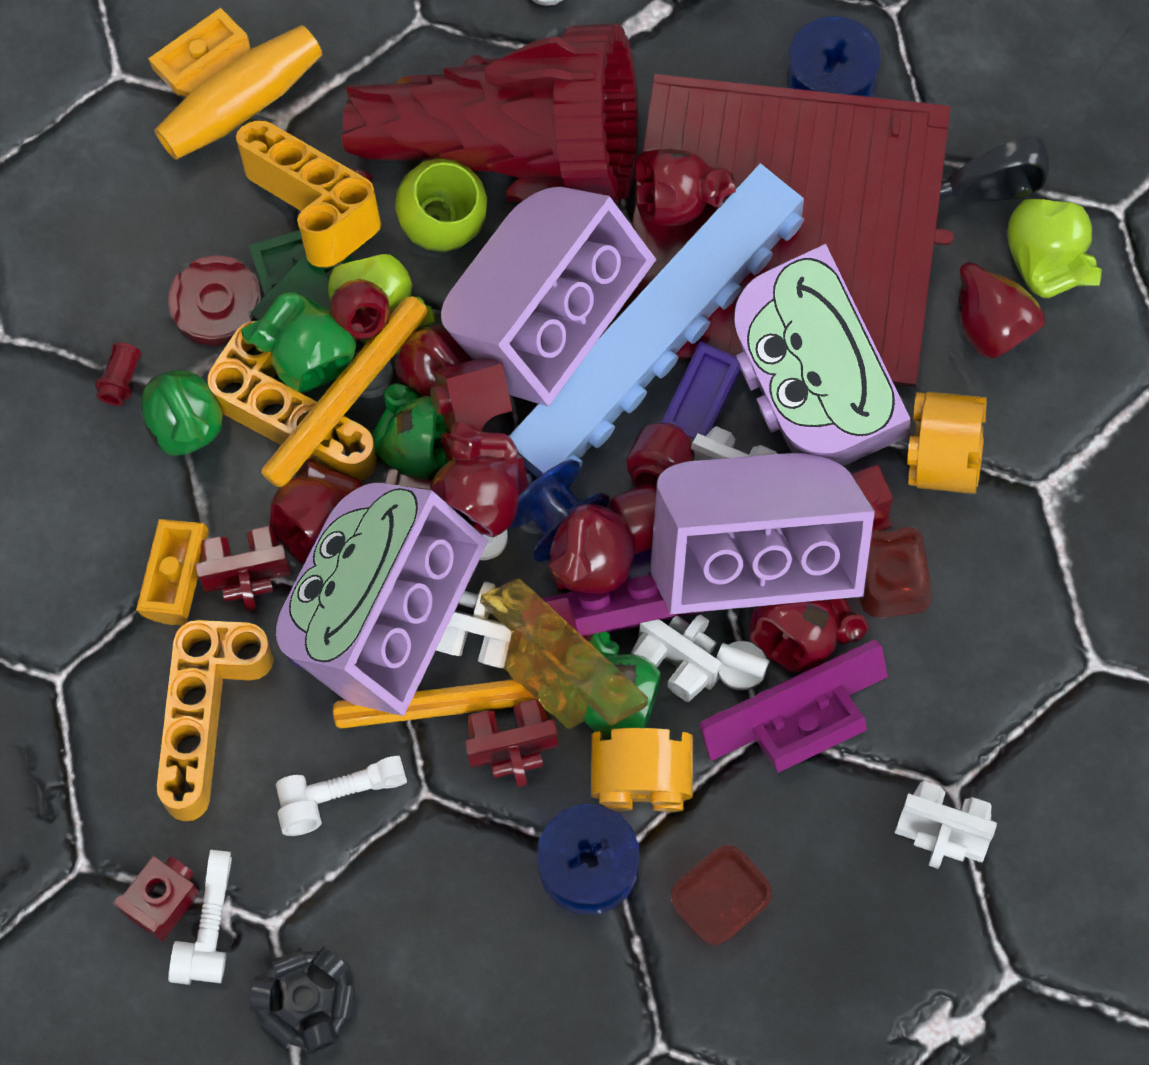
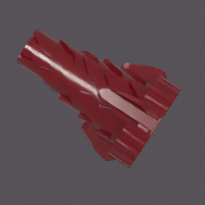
M618 23L571 25L565 29L561 38L549 37L531 42L502 58L486 59V65L443 67L444 74L409 75L398 79L397 83L346 86L348 101L345 104L343 113L344 133L342 134V141L345 152L372 160L422 162L442 158L457 161L471 168L472 171L496 172L520 177L506 190L508 202L521 203L529 196L553 187H565L610 196L614 203H620L621 199H626L629 192H631L635 178V160L638 156L639 143L638 90L632 50L630 49L628 37L625 35V30Z

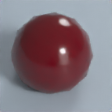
M361 278L347 281L335 290L330 301V315L356 340L371 338L382 331L390 317L388 296L374 282Z

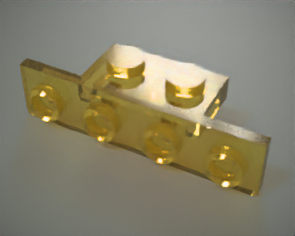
M515 579L481 595L480 603L512 632L504 669L567 729L584 721L587 705H590L610 725L646 708L648 696L522 580Z

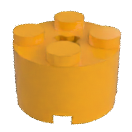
M938 392L916 393L914 405L915 436H910L908 448V465H910L908 485L917 486V488L977 493L984 443L982 423L986 421V397Z
M623 728L611 729V740L603 741L600 731L593 733L591 741V797L599 799V804H602V810L631 811L633 810V802H651L654 811H682L683 801L693 797V735L682 732L681 742L669 740L670 730Z

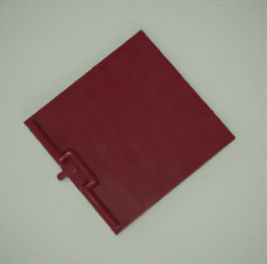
M654 74L643 151L672 148L692 152L713 168L728 169L729 173L734 176L736 189L761 163L804 198L801 216L804 218V221L799 230L788 241L781 238L770 250L773 252V255L768 264L757 275L750 272L739 284L742 289L736 299L726 309H722L719 306L708 318L710 325L705 333L693 344L687 341L676 353L679 356L678 359L691 361L700 341L735 357L743 352L735 327V308L744 288L757 276L826 244L893 384L916 387L934 244L950 245L954 238L951 231L936 229L951 106ZM732 194L727 195L726 198H725V200H724V202H725ZM635 203L632 227L656 258V261L621 307L619 316L720 207H713L706 203L702 213L695 220L684 225L670 227L660 226L653 221L644 219L640 215Z

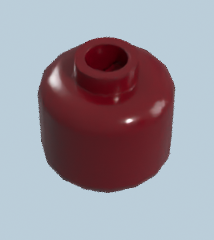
M652 423L639 431L626 458V470L636 487L652 484L657 488L658 478L667 468L679 463L694 461L695 454L691 449L693 442L682 428L672 423Z
M645 484L617 494L610 500V510L619 514L632 530L636 543L635 554L652 549L657 488L652 484Z

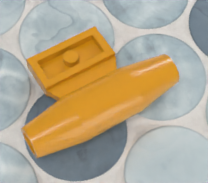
M219 8L148 58L152 69L178 96H186L154 129L158 140L165 150L177 160L228 135L284 95L322 56V50L318 42L307 28L300 25L251 49L247 34Z

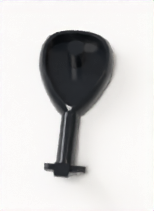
M1026 137L1002 144L987 151L959 168L949 178L942 180L939 201L952 196L961 199L987 201L1012 198L1022 199L1039 191L1044 187L1049 175V157L1045 143L1041 138Z

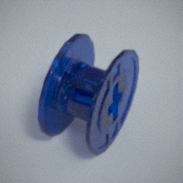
M842 16L821 17L812 21L795 35L789 51L791 63L787 72L788 88L873 97L877 86L876 75L881 64L880 45L869 29L856 20ZM836 62L842 63V65L837 63L831 74L826 72H830Z
M570 459L547 470L519 495L517 514L509 528L515 529L534 521L542 530L544 535L540 538L533 551L535 561L543 562L550 559L551 547L557 529L573 509L585 504H596L607 508L609 504V495L600 492L580 501L570 490V486L574 483L580 472V463L577 460Z
M580 804L562 810L547 823L538 842L537 862L544 889L557 905L575 914L597 915L615 909L630 895L638 879L639 844L633 828L619 813L603 805ZM589 851L591 857L599 853L597 855V866L589 869L586 862L578 866L580 864V853Z

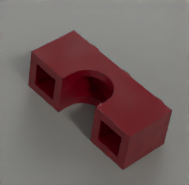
M482 357L433 371L436 386L430 389L431 398L437 414L443 415L446 433L441 434V443L449 462L452 460L450 446L453 444V439L450 436L451 426L460 421L475 431L481 432L489 419L512 411L503 364L495 359ZM520 455L517 457L518 508L532 504L523 457Z

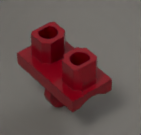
M270 526L252 529L247 532L250 552L232 556L227 537L219 536L202 541V562L196 563V569L205 593L222 590L225 602L243 598L248 612L257 610L255 595L273 592L271 579L291 575L283 545L279 546Z
M539 699L521 702L513 706L518 728L499 732L494 711H484L468 716L469 740H465L471 768L491 764L494 778L514 774L517 788L527 785L524 771L543 767L540 752L558 747L554 719H547Z

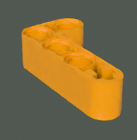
M267 121L250 122L238 130L236 140L246 177L301 211L297 221L307 260L312 265L330 267L340 263L380 230L381 220L373 184L368 179Z
M250 321L241 325L236 330L211 367L208 374V386L218 400L224 415L282 445L317 402L273 379L276 372L272 366L271 352H263L259 355L247 354L255 345H248L243 340L241 329L256 322ZM231 383L243 384L234 393L222 392ZM272 404L283 406L274 415L262 414L263 410ZM345 416L339 420L308 458H313L329 470L358 478L360 481L369 478L375 472L378 465L376 449L370 432L362 425ZM345 451L350 453L349 457L346 456Z
M196 620L182 625L176 632L168 684L157 794L169 814L177 820L186 822L201 817L207 810L210 802L223 679L256 680L265 676L272 668L274 662L273 650L263 629L255 624ZM203 641L211 643L210 650L201 657L188 655L190 648L194 644ZM247 644H256L261 647L259 653L251 659L244 660L237 657L240 649ZM197 688L206 690L205 697L201 702L194 705L183 703L184 696L190 690ZM188 736L201 738L199 746L191 753L183 754L177 751L179 743ZM181 771L186 772V781L193 792L185 793L183 801H177L174 794H181L184 790L185 778Z

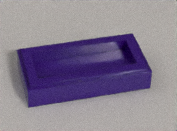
M700 341L661 423H672L679 426L690 437L692 442L697 434L706 436L714 428L741 372L737 357Z

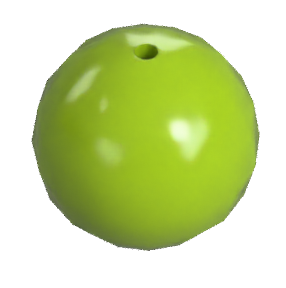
M437 158L422 162L404 176L396 192L395 210L402 231L413 243L426 250L447 252L461 248L479 234L486 221L487 196L482 181L471 168L457 161Z

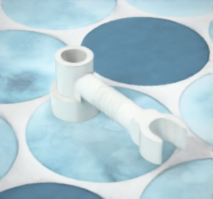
M400 756L382 759L375 764L369 765L367 769L354 772L351 775L347 774V776L344 775L337 779L333 778L332 780L329 779L328 781L308 786L305 777L302 775H291L280 779L276 783V789L281 805L277 814L282 833L287 836H297L317 829L322 823L318 810L319 803L335 799L336 797L340 798L341 796L350 795V793L354 794L355 792L358 793L368 789L395 788L407 783Z
M210 850L203 899L204 904L201 911L202 919H200L201 924H199L200 929L198 930L197 941L195 943L174 942L169 968V982L190 985L191 980L222 983L226 952H218L216 947L219 935L218 930L220 929V916L222 915L221 911L223 910L222 906L231 868V852Z

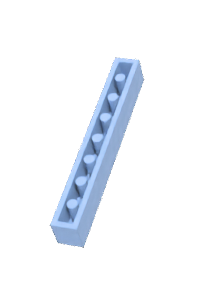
M760 163L736 189V192L732 193L597 340L550 406L538 404L512 432L510 437L517 446L518 455L523 457L524 467L551 490L559 481L565 484L571 480L581 468L583 461L580 458L592 445L595 448H599L613 433L615 426L612 423L624 410L627 413H631L642 402L647 393L644 388L656 375L659 378H663L674 367L679 358L676 353L687 341L691 344L695 343L709 327L710 321L708 318L719 306L722 309H726L736 299L742 289L739 284L750 272L757 275L768 264L773 255V252L770 250L781 238L788 241L799 230L804 221V218L801 217L804 198Z

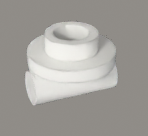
M737 641L729 645L722 643L716 658L722 662L718 675L723 683L732 689L742 691L752 689L760 684L769 664V660L766 659L762 650L747 641Z

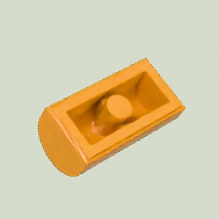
M159 519L136 608L142 616L155 622L169 625H184L187 623L198 580L196 563L202 562L201 544L203 540L208 539L209 528L204 523Z

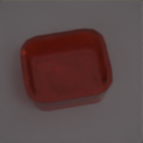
M912 527L900 528L894 532L872 531L863 596L859 597L863 610L872 617H893L924 612L932 603L933 592L921 532Z
M723 845L711 852L677 881L671 890V903L678 914L710 946H718L728 941L762 912L772 900V886L767 878L745 853L736 846Z

